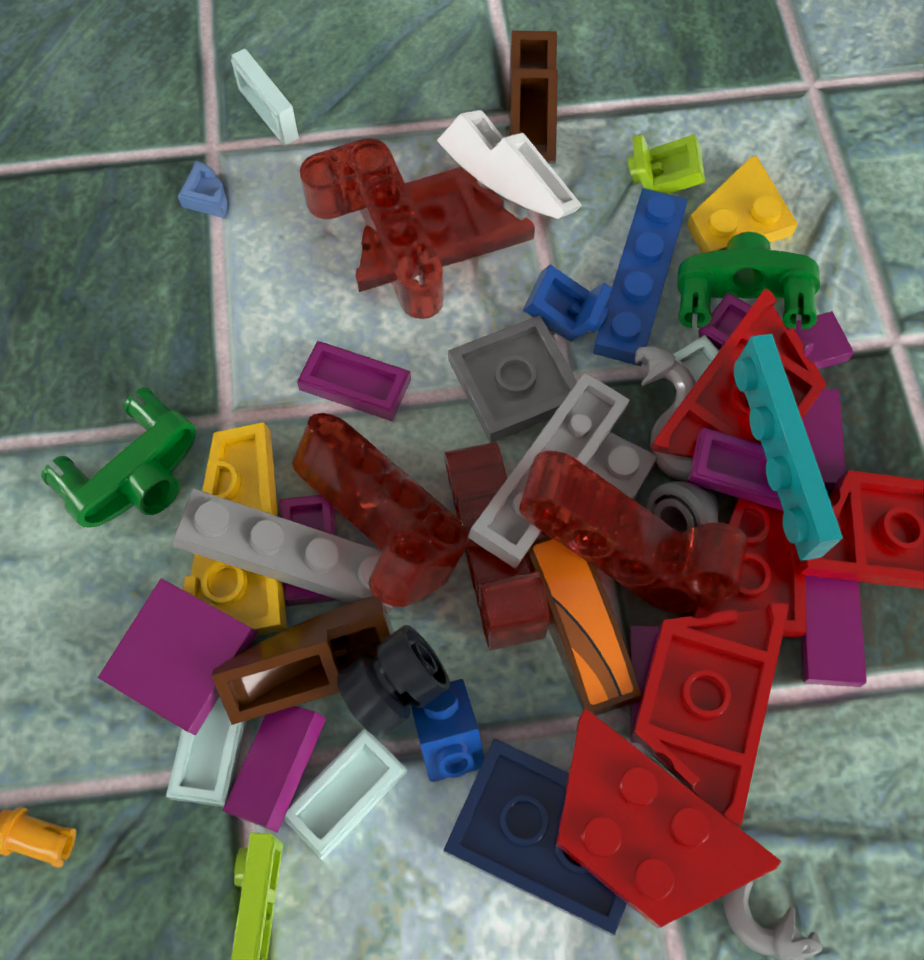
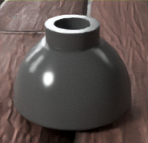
M675 481L658 486L650 494L646 505L647 522L655 539L669 552L679 556L695 555L710 543L716 532L719 503L711 492L689 482Z

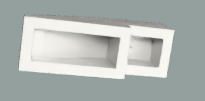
M482 110L461 113L437 139L452 158L478 181L504 198L527 209L559 219L576 212L582 206L524 133L503 137Z

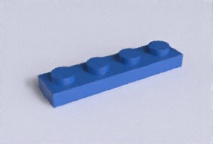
M642 188L613 282L612 291L606 305L609 308V312L599 328L593 354L637 366L642 365V362L635 363V353L639 347H646L648 344L688 199Z

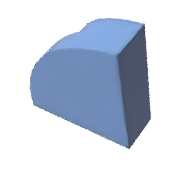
M195 161L178 195L181 207L225 218L228 209V199L221 180L215 175L211 167Z

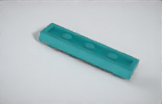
M771 333L751 336L734 364L735 382L738 389L745 392L751 410L750 428L756 440L761 441L767 459L766 476L772 490L778 492L784 510L783 528L785 535L790 543L795 544L800 561L821 558L843 537L773 335Z

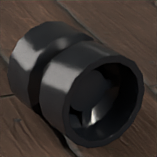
M403 625L381 641L376 647V657L371 654H364L337 675V686L348 709L368 732L377 737H383L407 720L410 716L411 705L423 708L449 690L450 687L447 672L434 650L415 629L408 625Z

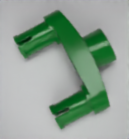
M743 232L737 234L728 241L726 250L693 255L680 264L677 273V289L681 294L680 310L678 313L679 322L685 327L692 328L693 313H697V328L705 327L712 318L711 297L724 298L727 293H730L737 298L758 299L766 288L773 293L775 298H784L782 320L787 328H794L796 330L797 314L801 316V330L811 328L817 321L815 294L820 288L819 266L816 261L808 256L771 250L769 240L759 233Z
M140 388L135 391L137 396L144 402V406L138 403L131 395L124 403L125 413L134 418L146 432L114 457L90 480L67 456H59L52 460L64 473L62 476H59L48 464L42 470V480L65 501L67 513L82 527L92 528L103 525L133 506L145 515L158 514L168 508L179 494L180 482L172 472L193 446L196 438L195 425L179 411L168 409L148 388Z

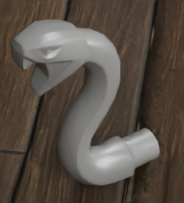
M657 346L639 347L635 353V363L643 362L648 368V375L641 384L645 386L666 378L674 384L677 392L675 402L655 421L650 433V445L696 384L690 371L684 365L677 362L673 354ZM651 449V453L658 456L656 460L658 467L667 476L684 482L688 481L693 458L659 453Z
M753 881L724 895L725 915L731 930L751 950L763 955H771L779 960H804L822 951V944L816 932H811L807 938L803 937L794 924L795 908L789 907L774 929L762 927L753 919L748 905Z

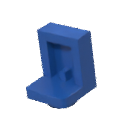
M550 264L540 272L523 311L532 317L540 315L547 327L572 342L587 331L595 332L602 325L609 312V308L605 304L612 291V287L603 282L589 291Z
M463 679L451 681L449 690L425 707L417 708L411 705L427 774L431 782L456 778L469 772L480 770L485 758L478 725Z

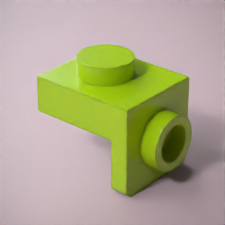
M642 134L632 137L634 155L628 157V166L635 184L642 183L645 189L671 194L705 183L701 147L695 134L651 149Z

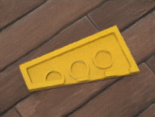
M265 422L214 432L202 491L278 516L271 430ZM194 554L190 576H185L182 590L258 632L256 636L287 629L283 582Z

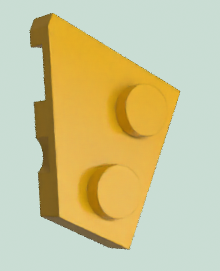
M756 155L750 157L690 215L687 227L701 253L726 250L728 241L733 236L743 232L759 233L765 236L770 243L793 236L798 224Z

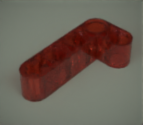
M367 138L307 157L301 164L299 171L307 208L310 213L317 218L332 219L360 210L401 308L407 315L417 319L431 318L438 314L443 308L445 301L442 264L388 146L378 139Z
M317 413L310 416L292 461L293 469L382 550L369 577L368 584L371 592L385 604L394 607H405L445 585L452 576L470 542L468 527L346 421L327 413Z
M495 441L445 451L444 461L489 651L545 639L549 625L547 597L539 572L531 571L527 553L515 569L468 538L475 522L507 480L498 443Z
M544 451L534 457L519 506L522 517L654 607L671 613L690 612L696 610L697 607L702 608L732 598L738 594L747 547V537L742 530L730 524L711 522L679 533L567 453Z

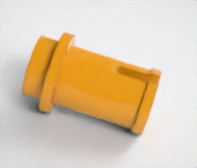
M22 806L16 807L14 810L6 808L0 812V855L8 856L15 852L49 863L56 868L62 867L64 860L67 861L76 840L75 828L63 827L29 816L28 809Z

